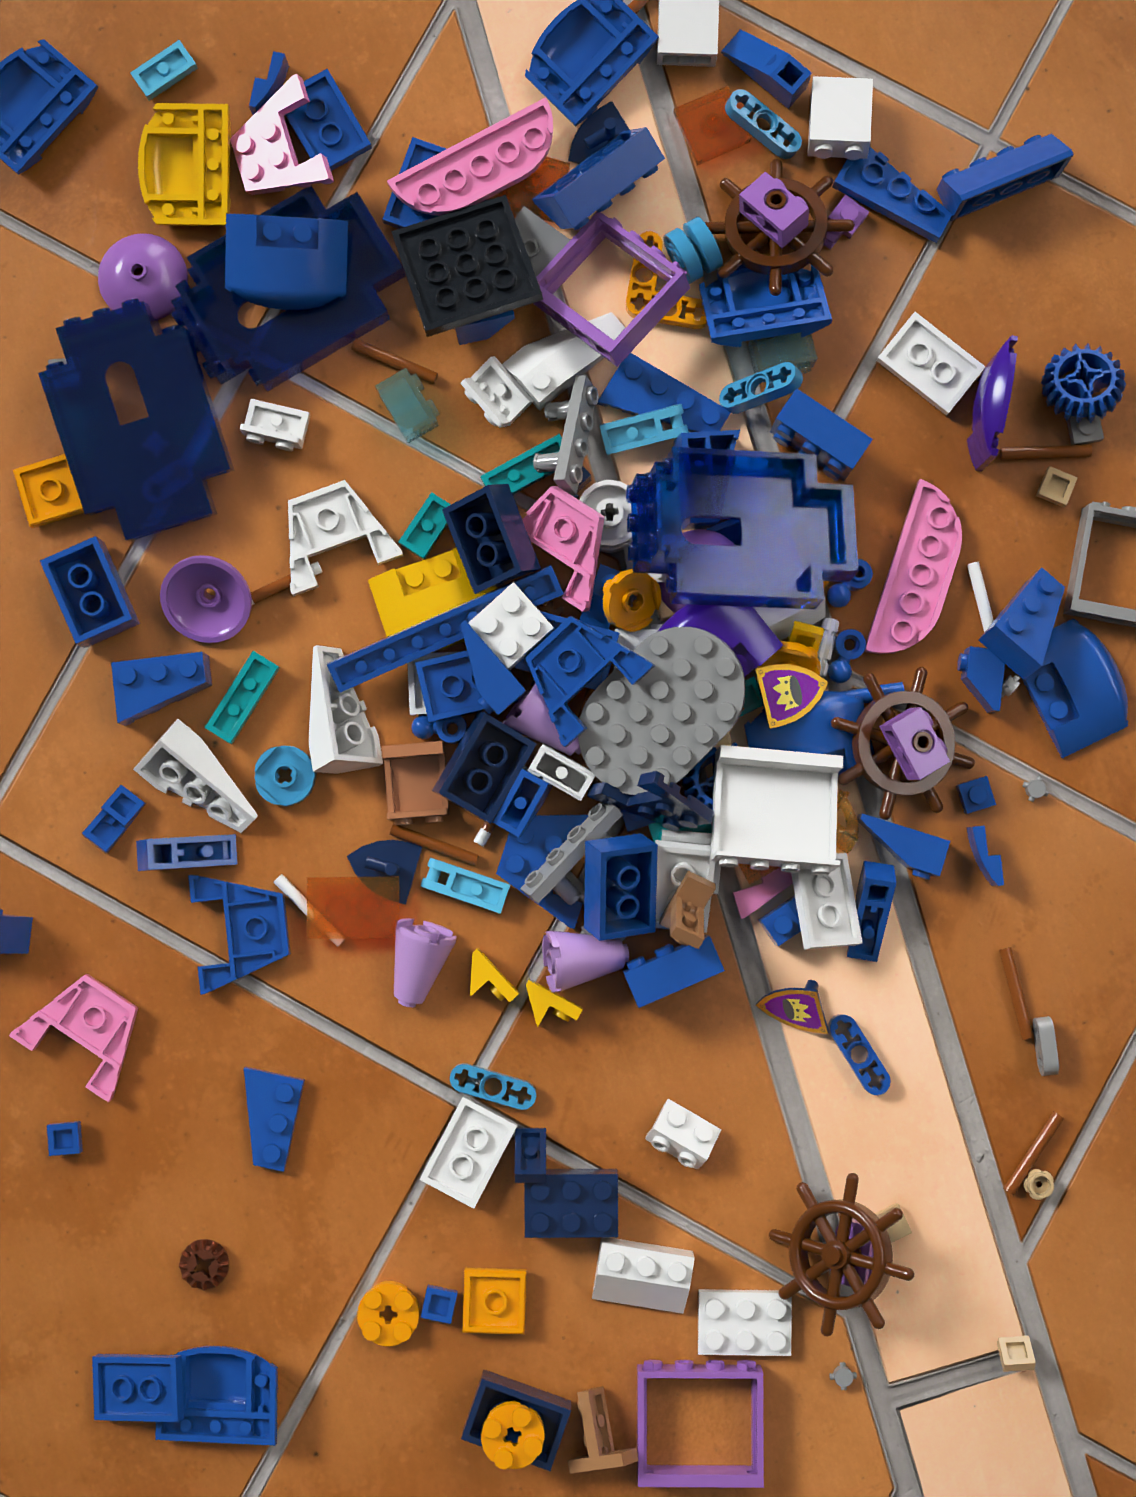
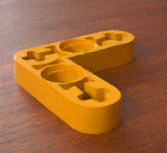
M646 231L640 235L645 244H647V240L653 241V246L658 247L662 251L663 241L657 233ZM633 258L626 297V311L632 318H635L645 306H642L641 310L638 311L635 310V305L631 302H636L637 298H643V303L647 305L658 293L655 291L658 277L656 273L651 271L653 277L648 282L643 283L636 278V272L641 268L647 267L635 258ZM682 296L675 304L677 312L673 316H664L658 322L691 329H702L707 326L705 316H701L700 321L694 320V315L690 313H685L684 319L680 318L682 304L687 305L685 310L687 312H695L696 308H701V313L705 315L702 300Z

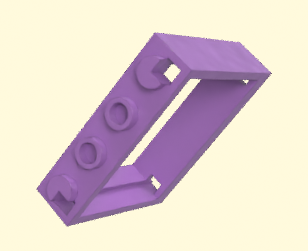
M596 212L590 221L580 229L536 277L543 300L533 304L618 367L690 289V285L686 277L687 272L680 267L678 262L674 261L671 263L668 261L660 249L656 246L651 248L647 246L639 234L633 230L630 232L626 231L615 217L613 219L608 218L603 213ZM605 238L667 281L666 285L615 340L553 295Z
M645 1360L644 1364H637L638 1487L764 1488L763 1370L761 1365H756V1362L752 1360H739L737 1365H725V1362L722 1360H708L706 1364H693L691 1360H676L675 1364H662L660 1360ZM647 1378L751 1379V1466L647 1465Z

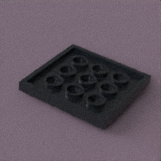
M506 195L391 231L427 337L543 300L540 286Z

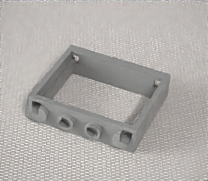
M1093 501L1081 510L1063 614L1136 628V610L1079 599L1093 520L1136 528V507L1124 506L1122 509L1110 507L1111 504L1105 501L1102 503Z

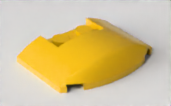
M156 103L153 107V111H156L148 125L145 124L138 152L140 188L144 202L154 216L152 218L156 225L226 226V213L230 214L231 125L229 105Z
M457 547L437 556L398 569H391L368 580L387 637L486 594H474ZM464 638L438 650L446 649L465 642Z

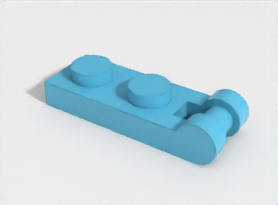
M682 404L600 424L606 454L609 455L676 438L681 433H688L687 424H683L681 416L684 413ZM670 417L672 428L663 430L661 419Z
M430 857L427 865L430 868L427 877L422 879L421 887L501 914L510 884ZM441 871L449 873L446 885L438 883Z

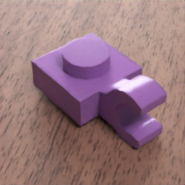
M845 194L827 220L851 219L855 224L854 229L849 232H827L824 245L831 250L842 234L850 239L866 219L869 211Z

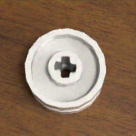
M615 480L596 482L587 488L579 500L603 516L606 514L614 516L613 521H606V516L604 518L599 552L613 553L624 550V546L635 541L634 538L637 537L641 529L643 508L639 496L632 487Z

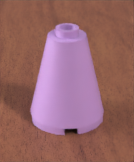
M535 681L531 683L532 689L527 690L520 696L518 702L514 704L507 714V719L503 721V724L569 756L574 752L579 755L581 750L578 737L568 747H564L561 744L556 726L552 723L548 714L549 710L545 700L540 695Z
M406 918L398 920L396 925L394 997L399 999V1004L413 1008L416 1007V1004L424 1002L454 947L457 936H452L453 932L441 925L428 921H423V925H413L414 919Z
M546 931V935H543V965L548 966L549 973L551 974L546 976V980L552 993L561 992L624 968L625 962L629 961L627 944H622L620 938L599 941L593 935L561 931Z

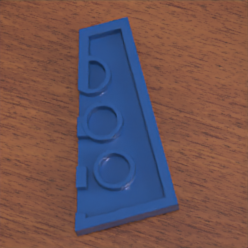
M869 147L867 159L846 160L833 183V188L937 244L953 215L928 192L925 190L920 191L910 182L911 178L902 171L900 173L889 164V159L882 152L877 153Z
M630 353L621 362L597 403L604 407L609 406L622 410V412L631 415H639L672 405L682 404L684 413L681 416L683 424H687L689 432L720 431L731 411H728L723 406L633 353ZM670 417L661 419L662 423L671 425Z

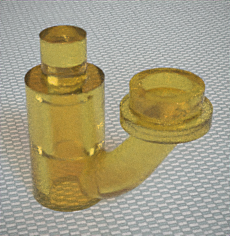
M839 789L837 792V811L841 808L845 817L846 827L837 822L836 847L848 854L859 839V824L852 805L847 799L850 793Z

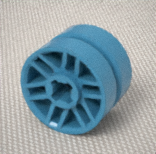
M695 217L684 223L683 231L680 228H675L663 235L664 244L672 263L674 261L678 262L680 267L687 272L686 277L689 284L702 278L703 270L709 274L723 266L722 255L716 240L700 217Z

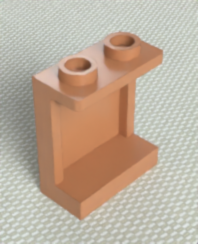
M435 741L381 746L386 781L387 820H394L395 825L413 824V818L425 817V823L443 822V816L450 815L449 800L433 792L432 789L446 767L444 742Z

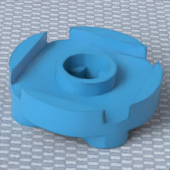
M284 745L265 751L258 759L254 771L255 785L259 794L268 802L282 806H292L305 800L312 792L317 773L312 770L311 758L304 751L293 746ZM290 768L292 770L290 776L293 778L291 782L284 781L282 784L279 783L280 775L278 771L280 769L286 771Z

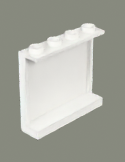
M721 745L715 752L711 861L719 862V866L738 867V863L750 864V868L755 870H767L769 866L781 867V871L789 873L799 872L800 869H810L812 874L829 875L831 871L838 868L840 861L836 860L838 772L843 768V756Z

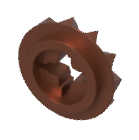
M200 1239L194 1241L181 1254L179 1268L182 1273V1279L186 1280L191 1288L207 1290L218 1286L225 1279L229 1270L227 1252L219 1243L213 1240ZM198 1256L204 1261L214 1257L215 1260L208 1267L209 1273H206L205 1270L194 1272V1269L199 1264Z

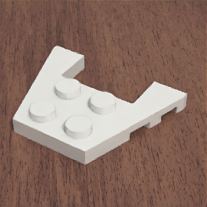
M345 480L288 500L290 591L293 596L319 587L309 557L355 540L368 537L378 565L404 556L400 547L393 541Z

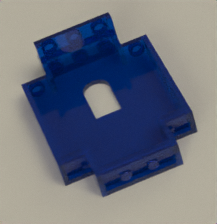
M311 185V187L302 189L260 214L265 216L348 221L346 295L342 298L339 296L323 306L303 310H286L257 328H246L239 322L238 312L241 306L248 301L232 290L230 292L225 289L226 234L187 257L192 266L187 271L197 286L191 289L186 280L175 285L180 296L171 300L176 309L171 314L180 329L185 326L191 336L186 339L195 354L200 351L206 361L201 364L210 379L216 377L222 385L248 370L256 386L263 384L268 392L353 342L355 338H360L390 320L388 311L377 293L406 276L402 264L358 192L326 209Z
M139 299L124 301L121 303L122 308L110 311V308L98 309L92 312L93 317L81 320V317H74L63 321L64 326L56 328L67 364L64 365L63 361L55 362L45 366L46 371L38 373L85 515H95L115 508L125 540L127 541L137 540L216 515L217 511L206 479L235 471L189 330L185 327L180 328L179 325L169 326L161 330L159 321L153 317L150 306L144 301L139 302ZM117 362H124L133 368L149 417L124 425L120 424L106 382V373L111 365Z
M672 447L667 457L662 459V462L655 461L651 471L646 472V474L636 473L632 483L627 485L626 502L631 503V513L627 516V532H632V543L628 545V561L633 562V573L667 574L665 590L667 593H670V604L816 609L824 600L823 581L850 582L859 571L853 485L818 483L816 454ZM689 518L739 520L741 546L693 544L683 536L681 530L682 523Z

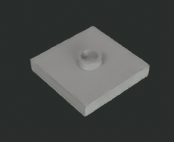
M523 206L515 221L537 277L567 245L570 239Z

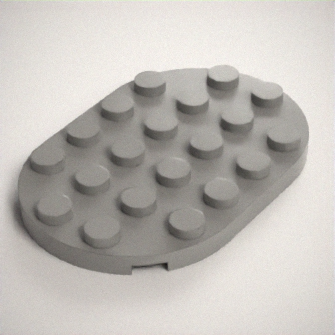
M672 627L652 634L643 640L633 652L651 661L655 665L653 669L635 685H632L620 670L616 668L590 695L580 716L581 722L587 729L578 739L580 750L587 766L601 782H606L618 788L622 793L636 795L637 793L647 792V790L637 786L640 775L658 771L665 776L663 782L668 786L670 782L676 784L733 728L739 719L745 702L744 671L738 657L728 644L706 630L694 627Z

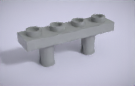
M587 375L575 376L569 401L547 402L545 404L544 412L548 421L566 420L560 451L550 454H535L533 460L534 469L538 473L555 471L554 482L559 488L570 495H577L578 485L583 478L582 466L584 457L588 453L587 441L589 431L593 428L594 407L598 403L599 398L597 388L593 386Z
M602 802L595 805L589 811L588 818L568 833L567 840L559 848L553 849L548 854L546 862L538 870L531 872L527 876L525 884L520 889L538 904L552 889L568 905L574 904L580 898L581 892L565 875L585 855V841L612 837L607 831L623 814L612 804L608 805Z

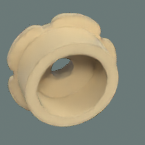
M1033 1169L1028 1173V1178L1024 1179V1189L1030 1193L1029 1195L1033 1199L1041 1200L1053 1193L1054 1179L1048 1171ZM1038 1181H1041L1042 1183L1040 1187L1036 1186V1183Z

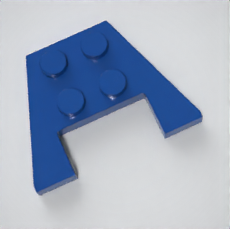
M569 616L525 658L540 695L543 696L548 707L551 721L556 726L560 736L559 740L564 747H568L587 729L568 707L567 703L611 662L632 685H635L655 667L651 661L573 616Z
M536 815L521 837H517L509 832L496 874L526 895L520 888L525 884L527 876L531 872L538 870L546 862L548 854L553 849L559 848L567 840L568 833L574 827L581 825L588 818V815ZM552 889L538 905L568 927L575 929L583 903L576 901L574 904L568 905L559 895L553 894Z
M188 875L191 903L223 899L229 963L198 967L200 994L209 993L291 954L284 893L198 875Z

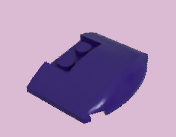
M1011 335L990 360L977 380L979 386L973 407V433L967 439L969 454L976 471L982 472L998 455L999 449H997L999 438L997 436L1003 433L1006 423L1017 353H1014V348L1012 347L1018 341V336Z
M737 587L730 588L731 591L711 592L691 601L674 613L658 630L661 631L672 627H694L716 635L734 651L741 663L744 676L756 667L761 666L783 646Z

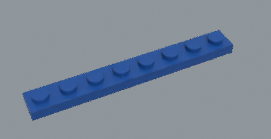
M551 565L513 581L535 606L564 594ZM513 582L327 663L339 693L463 639L460 624L464 620L469 623Z

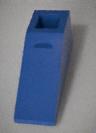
M741 29L721 51L725 57L788 109L808 87L812 72L789 53Z

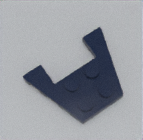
M658 771L640 775L637 786L647 790V792L637 793L636 795L620 792V789L602 782L590 785L587 794L589 798L608 805L612 804L619 809L658 822L664 828L672 831H679L680 828L685 827L697 828L698 825L709 824L714 814L713 810L692 795H688L686 799L679 794L681 787L674 782H670L669 786L664 783L665 776Z

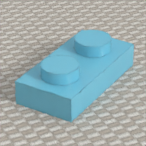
M178 40L130 73L150 101L198 69L181 41Z

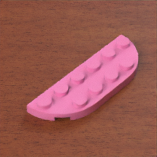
M546 97L387 180L388 186L395 196L408 207L424 214L441 216L481 203L521 182L540 167L551 147L553 117Z
M922 479L918 480L866 641L865 652L875 654L896 653L918 643L936 624L948 592L961 550V523L948 497L940 489Z

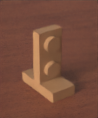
M690 871L686 873L659 920V925L670 929V936L679 944L684 946L690 945L699 949L703 943L704 908L716 890V883Z
M603 1386L577 1392L578 1411L582 1417L584 1428L583 1440L588 1455L568 1460L570 1474L622 1467L639 1461L636 1448L616 1451L614 1449Z

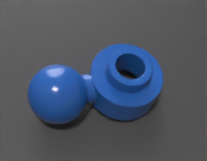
M852 559L847 562L840 573L842 583L832 585L827 591V600L830 605L836 608L844 607L851 599V590L859 591L864 589L872 580L873 572L871 566L862 559ZM854 569H859L862 572L861 578L854 575Z
M855 629L844 630L836 637L834 648L839 658L833 661L828 668V676L835 683H844L850 679L852 675V668L849 664L850 660L860 657L865 651L866 640L863 634ZM851 639L854 642L852 650H847L844 647L845 640Z
M420 715L413 720L411 729L413 734L419 739H428L433 734H438L439 738L444 742L457 744L462 740L468 726L465 719L461 716L429 723L426 715ZM451 724H457L458 731L455 734L448 733V727Z

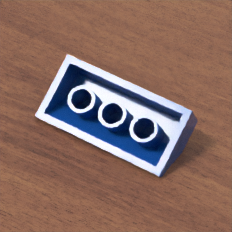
M647 127L623 131L532 200L561 229L573 228L578 230L590 221L588 217L595 211L600 213L613 204L611 199L616 195L620 194L622 196L634 189L636 186L634 182L640 177L647 178L659 169L657 165L665 157Z
M1053 134L1045 137L1036 135L1026 140L1023 146L1015 149L1013 146H1009L999 151L994 158L987 160L986 157L972 162L969 168L965 170L953 169L945 173L936 190L943 206L953 214L950 222L1059 177L1074 155L1072 149Z

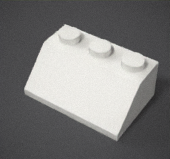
M601 1237L592 1299L683 1314L692 1279L695 1259L693 1251L611 1237Z

